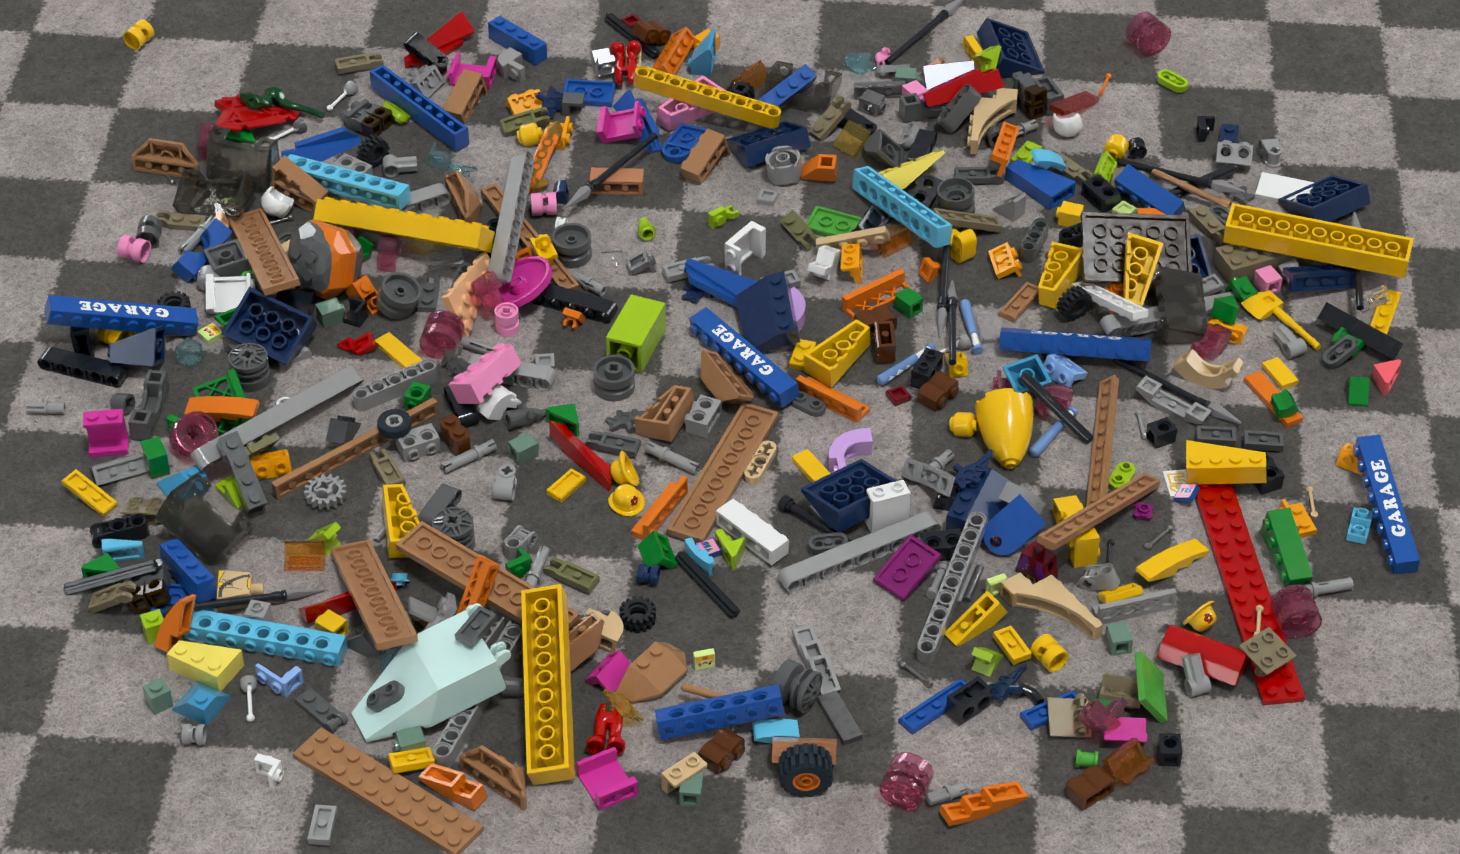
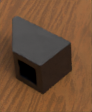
M338 415L337 418H330L326 441L345 444L353 440L361 423L355 422L356 418Z

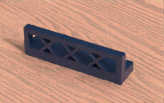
M1339 265L1283 267L1282 273L1289 277L1288 290L1291 292L1355 288L1354 268Z

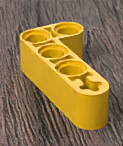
M952 226L950 257L960 264L975 257L977 238L972 229L959 232Z

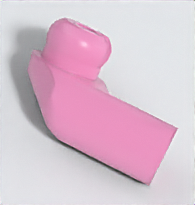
M884 47L881 52L875 55L877 66L885 65V59L890 56L889 48Z

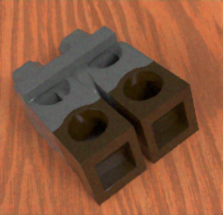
M1019 71L1012 74L1014 86L1011 88L1018 89L1017 104L1030 120L1046 116L1045 102H1047V89L1044 86L1039 87L1034 82V78L1031 77L1030 73L1023 74Z
M366 99L361 102L355 100L351 104L350 111L344 109L340 112L341 120L346 122L348 129L356 132L359 131L366 134L367 137L371 134L379 136L382 134V131L384 132L394 124L392 110L369 103V100Z
M161 558L156 560L158 563L157 571L129 579V582L131 581L137 586L136 590L131 593L133 596L132 601L128 603L135 614L152 609V605L155 608L171 602V596L169 595L171 575Z

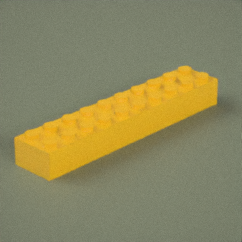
M324 197V200L317 199L313 218L330 225L334 224L337 227L354 228L360 231L491 253L495 234L494 231L489 230V226L477 222L468 223L464 220H451L442 216L433 217V215L424 213L421 215L412 211L403 212L399 209H386L382 206H369L359 202L356 204L351 203V201H339L330 197Z
M1235 203L1231 205L1223 238L1224 243L1401 278L1406 276L1414 238Z
M562 584L521 590L527 775L533 786L575 779L567 595Z

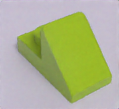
M991 46L973 56V58L983 61L980 67L982 73L989 69H996L1002 46Z
M232 476L215 484V490L237 510L243 508L235 479Z
M334 522L317 530L305 543L326 555H330L331 547L341 544L336 538V532L341 527L337 522Z
M723 529L716 530L715 541L722 550V556L731 570H734L745 551V537L732 541L731 537L726 535Z
M974 647L972 655L976 656L972 670L990 677L1003 658V654L985 647Z

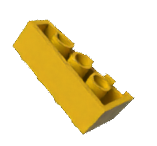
M1128 232L1125 242L1123 298L1143 307L1164 243Z
M1052 241L1048 260L1045 263L1044 272L1038 286L1039 305L1057 308V302H1060L1058 300L1059 297H1063L1061 294L1063 292L1066 293V290L1071 288V283H1075L1083 271L1082 248Z
M856 319L805 353V373L832 388L869 347L870 327Z
M1186 440L1187 484L1267 483L1266 452Z
M403 484L383 485L382 507L389 558H409L396 550V544L420 523L417 518L418 514L413 509Z
M1076 495L1053 499L1052 513L1056 524L1083 509V505ZM1094 527L1066 543L1071 548L1070 560L1073 568L1085 567L1090 564L1097 565V559L1100 557V537Z

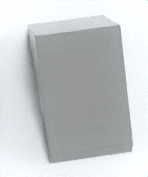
M1023 192L1003 200L993 208V211L1015 222L1025 214L1026 193Z

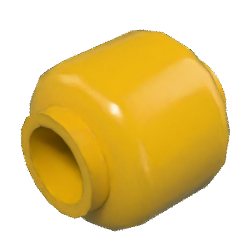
M536 123L521 125L517 131L518 141L525 147L538 145L543 135L542 128H538Z
M1111 135L1104 146V152L1107 151L1115 160L1117 158L1122 159L1129 148V142L1122 135Z
M957 412L950 418V431L957 437H972L975 431L979 429L976 417L971 412Z

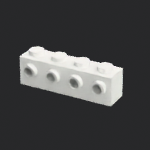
M735 499L730 500L716 510V524L735 539L745 537V546L771 566L789 553V540L787 537L780 534L770 524L764 522L757 514H753Z

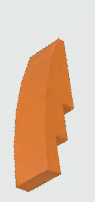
M241 397L189 398L184 415L188 417L193 415L196 418L219 422L222 419L238 421V418L252 419L256 416L260 403L256 399Z
M1018 781L984 786L980 793L962 796L960 802L941 805L939 812L947 824L953 826L971 822L1014 806L1026 800L1028 795Z

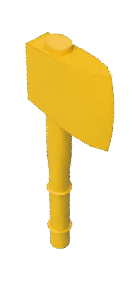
M1270 290L1258 292L1241 303L1250 314L1259 320L1266 319L1274 314L1303 338L1309 346L1311 345L1315 350L1321 348V344L1315 338L1309 335L1302 326H1299L1282 310L1284 302Z

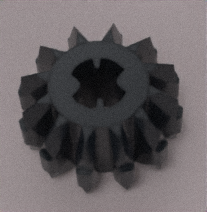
M736 81L735 84L730 83V86L727 87L726 91L755 99L754 87L750 86V83Z

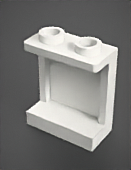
M751 221L725 243L726 271L741 276V264L752 254L759 258L766 255L765 227Z
M247 273L246 276L215 277L214 274H206L207 313L220 314L236 308L249 287L256 289V281L252 278L251 273Z
M904 480L867 489V494L870 498V517L865 519V523L871 533L909 518L911 493Z

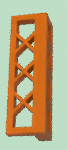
M687 26L672 34L652 66L653 69L673 75L676 74L694 44V35Z
M1003 121L990 160L1000 164L997 173L999 177H1002L1020 128Z
M900 268L842 296V310L854 320L855 314L852 312L854 309L872 310L880 305L894 303L895 295L898 293L895 291L900 287L912 289L905 283V272ZM890 295L891 298L882 299L881 296ZM869 302L877 303L875 306H866Z
M799 375L796 378L799 392H805L822 400L826 404V408L855 423H858L870 412L869 406L809 376L805 378Z
M682 475L677 483L671 481L633 527L631 530L632 536L644 540L653 530L656 532L688 494V477Z
M483 555L477 556L456 614L465 611L471 604L479 603L485 608L500 564Z

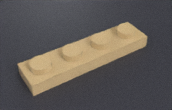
M886 226L817 238L816 246L819 248L827 245L842 250V245L860 243V247H865L870 244H882L890 241V233Z

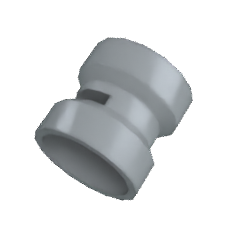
M183 724L181 735L183 745H190L191 743L205 745L207 737L206 724H198L197 726Z

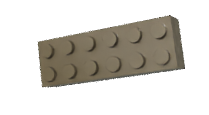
M1227 244L1215 248L1213 264L1229 284V281L1233 278H1241L1245 275L1249 281L1253 280L1255 270L1269 265L1278 273V265L1294 258L1299 267L1317 261Z

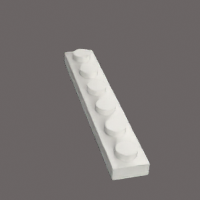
M1083 281L1071 283V287L1081 286L1092 297V301L1098 303L1099 306H1104L1110 311L1117 312L1120 316L1129 318L1130 321H1140L1141 318L1148 317V309L1093 283H1083Z

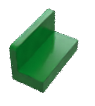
M653 530L638 544L643 562L647 566L663 565L671 570L677 566L675 556L666 536Z

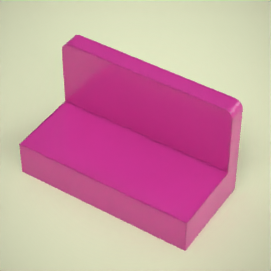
M621 650L610 653L585 680L590 686L599 683L606 693L611 695L617 690L631 663Z
M1105 716L1103 718V742L1146 744V719Z

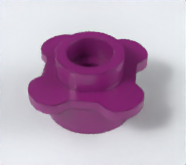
M1135 503L1134 507L1136 510L1133 512L1135 517L1139 520H1148L1153 517L1152 510H1154V506L1152 504Z

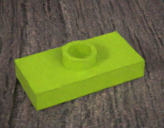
M1107 151L1102 153L1093 175L1100 174L1110 183L1117 162Z

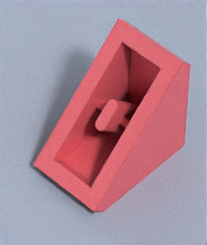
M1398 359L1374 364L1371 378L1383 396H1387L1397 379L1402 360Z

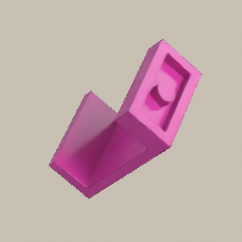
M457 52L455 59L451 61V69H448L447 72L450 86L456 85L457 77L465 69L481 73L487 90H490L497 72L496 56H490L487 65L480 66L461 64V56Z
M123 409L83 412V428L87 429L90 458L129 455V438Z
M615 747L603 750L598 754L576 762L577 776L599 811L638 795V782L634 776L628 778L617 761V749Z

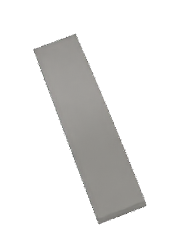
M812 624L792 629L793 638L806 668L822 673L823 681L819 692L820 695L835 690L837 692L841 691L828 653L824 652L820 638L817 639Z

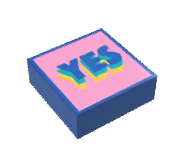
M1181 484L1173 498L1177 503H1192L1200 487L1198 484Z
M714 537L704 540L703 543H695V545H699L700 550L706 549L709 557L715 558L722 555V550Z

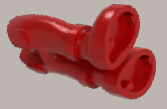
M629 41L627 43L628 57L627 66L625 67V47L620 42H614L610 45V52L616 57L614 68L615 81L618 86H623V76H628L629 85H633L635 69L637 68V56L641 52V44L638 41Z
M600 704L595 716V734L586 741V749L590 754L595 755L605 750L607 728H610L607 750L615 747L617 749V756H620L625 751L626 743L621 738L623 727L621 705L614 704L613 712H607L606 704Z

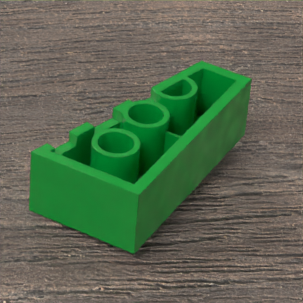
M1291 508L1267 511L1265 519L1262 521L1260 532L1279 572L1281 583L1284 584L1286 589H1292V586L1309 584L1312 581L1313 575Z

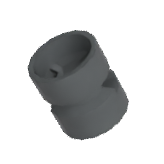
M152 215L143 216L138 223L136 238L150 241L151 249H153L159 243L162 222Z

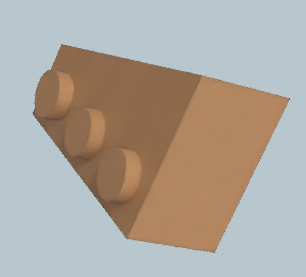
M463 69L461 75L457 77L454 89L450 91L448 101L443 105V109L463 124L473 114L474 106L476 104L480 105V98L488 94L482 74Z
M708 128L706 129L704 134L700 136L696 146L691 149L688 158L681 164L680 169L683 178L702 184L713 173L712 169L716 165L720 166L722 164L721 160L724 157L731 155L725 135Z
M285 155L273 166L272 187L285 196L293 198V204L314 214L317 199L324 200V197H328V190Z
M674 385L658 398L659 402L654 406L649 405L643 415H637L633 418L637 435L672 442L684 424L685 415L691 411L694 402L692 388Z

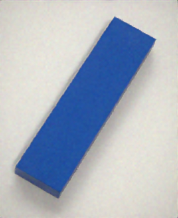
M961 678L901 716L898 719V723L910 734H915L946 713L947 696L967 683Z

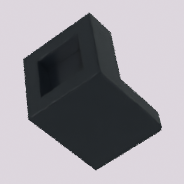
M351 296L349 298L350 310L343 317V323L360 328L369 317L367 301Z

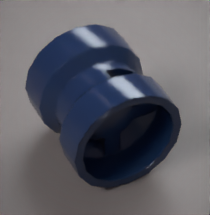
M639 563L637 583L643 584L648 582L651 585L657 586L660 577V566L653 565L650 567Z

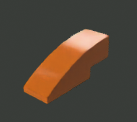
M192 594L180 599L167 613L159 628L155 647L168 653L179 640L181 641L182 635L190 632L196 595Z
M430 763L419 776L423 783L440 795L474 811L487 798L483 784L466 779L465 774L460 771Z

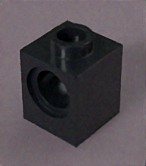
M1168 417L1148 423L1146 438L1155 449L1172 444L1176 441L1177 427Z
M1159 733L1157 745L1159 766L1180 767L1182 759L1181 734Z

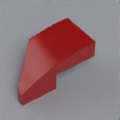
M370 331L355 340L348 337L337 344L340 349L359 356L377 348L374 336Z

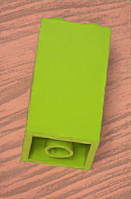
M630 295L606 336L607 355H621L630 359L634 364L635 371L642 373L666 331V303Z

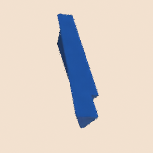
M627 90L613 105L616 112L634 108L635 99L631 90ZM636 99V101L640 102L641 106H644L646 116L643 119L644 129H642V135L638 139L642 142L652 133H656L659 136V129L643 99ZM658 137L646 147L650 153L662 151V145Z
M341 127L294 142L295 149L281 151V157L284 155L288 157L292 154L322 162L362 144L360 143L362 140L357 133L353 134L346 128Z
M690 258L686 260L683 270L688 273V281L691 285L737 307L736 295L757 282Z

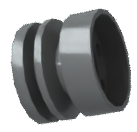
M953 177L942 181L938 185L937 200L939 209L975 214V189L973 183L964 178Z
M243 343L230 351L228 355L229 369H235L243 392H256L269 384L271 373L268 353L263 346L255 343Z
M448 507L434 515L432 519L433 528L470 550H474V523L469 511L459 507Z
M787 659L776 672L772 685L779 684L783 704L789 703L791 708L806 713L819 695L823 676L818 671H813L811 668L804 669L802 664Z

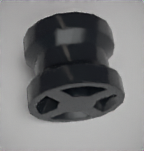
M1135 137L1129 141L1128 149L1130 156L1133 159L1144 158L1147 154L1144 140Z

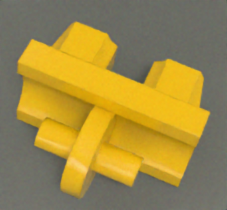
M540 234L538 238H530V243L536 255L545 258L550 265H553V259L558 258V254L551 243V238L547 234Z

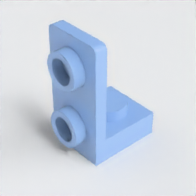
M259 663L255 665L257 680L261 684L271 687L276 694L280 693L288 697L304 683L302 669L297 666L280 678Z

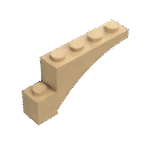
M997 89V95H993V98H981L971 111V114L974 115H970L967 147H970V154L978 153L981 140L989 127L1006 116L1016 113L1018 89Z
M1018 573L1001 582L1000 596L1011 607H1026L1052 614L1075 625L1094 641L1101 638L1103 627L1101 621L1094 617L1088 608L1082 605L1075 595L1070 593L1063 586L1062 582L1053 575L1032 584L1028 578Z

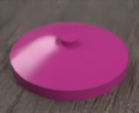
M531 256L517 260L514 264L511 282L496 288H492L488 284L485 290V300L493 310L497 305L506 302L521 307L536 298L551 281L553 269L549 262L540 256Z

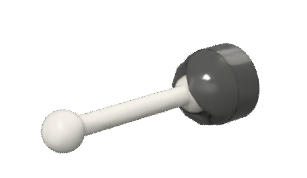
M299 118L293 123V128L275 137H269L267 141L269 144H272L274 140L293 131L303 133L307 131L306 123L302 118Z

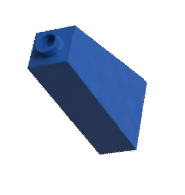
M1019 159L1006 166L1005 180L1049 210L1075 195L1076 182L1074 180Z

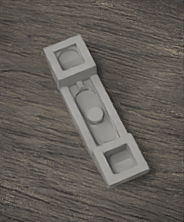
M1145 376L1136 386V390L1150 404L1160 411L1184 422L1202 424L1212 412V410L1197 402L1191 406L1161 390L1162 384L1148 376Z
M906 458L901 475L911 481L933 488L936 492L950 497L955 481L953 475L911 458Z

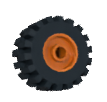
M813 743L795 744L794 747L786 748L787 751H783L781 756H779V782L785 792H790L793 796L811 797L813 795H820L821 792H826L828 787H831L833 781L832 756L824 747Z

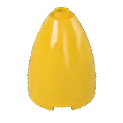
M1003 388L987 392L983 399L975 403L977 422L987 448L993 451V457L1000 465L1006 469H1014L1024 458L1032 436L1034 415L1032 397L1027 392L1023 394L1014 392V388Z

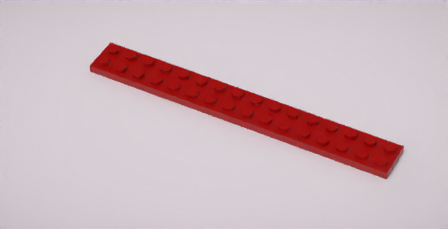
M1198 484L1200 490L1195 499L1242 643L1254 636L1257 625L1256 606L1262 605L1264 610L1261 612L1260 632L1270 627L1287 645L1233 485ZM1250 659L1249 665L1263 706L1304 702L1305 696L1292 660L1267 676L1258 677L1254 672L1256 665Z

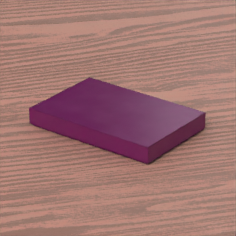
M910 534L875 575L873 581L905 602L940 561L942 555Z

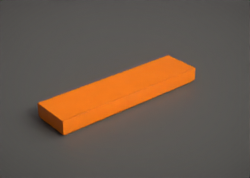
M1261 371L1244 376V382L1276 416L1270 402L1272 394L1280 393V391ZM1297 412L1290 417L1280 418L1279 420L1288 428L1303 422V416Z

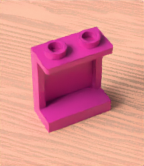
M635 101L633 109L612 113L609 112L607 106L600 107L596 133L601 142L606 144L641 137L642 129H644L643 119L646 116L644 106H641L639 101Z

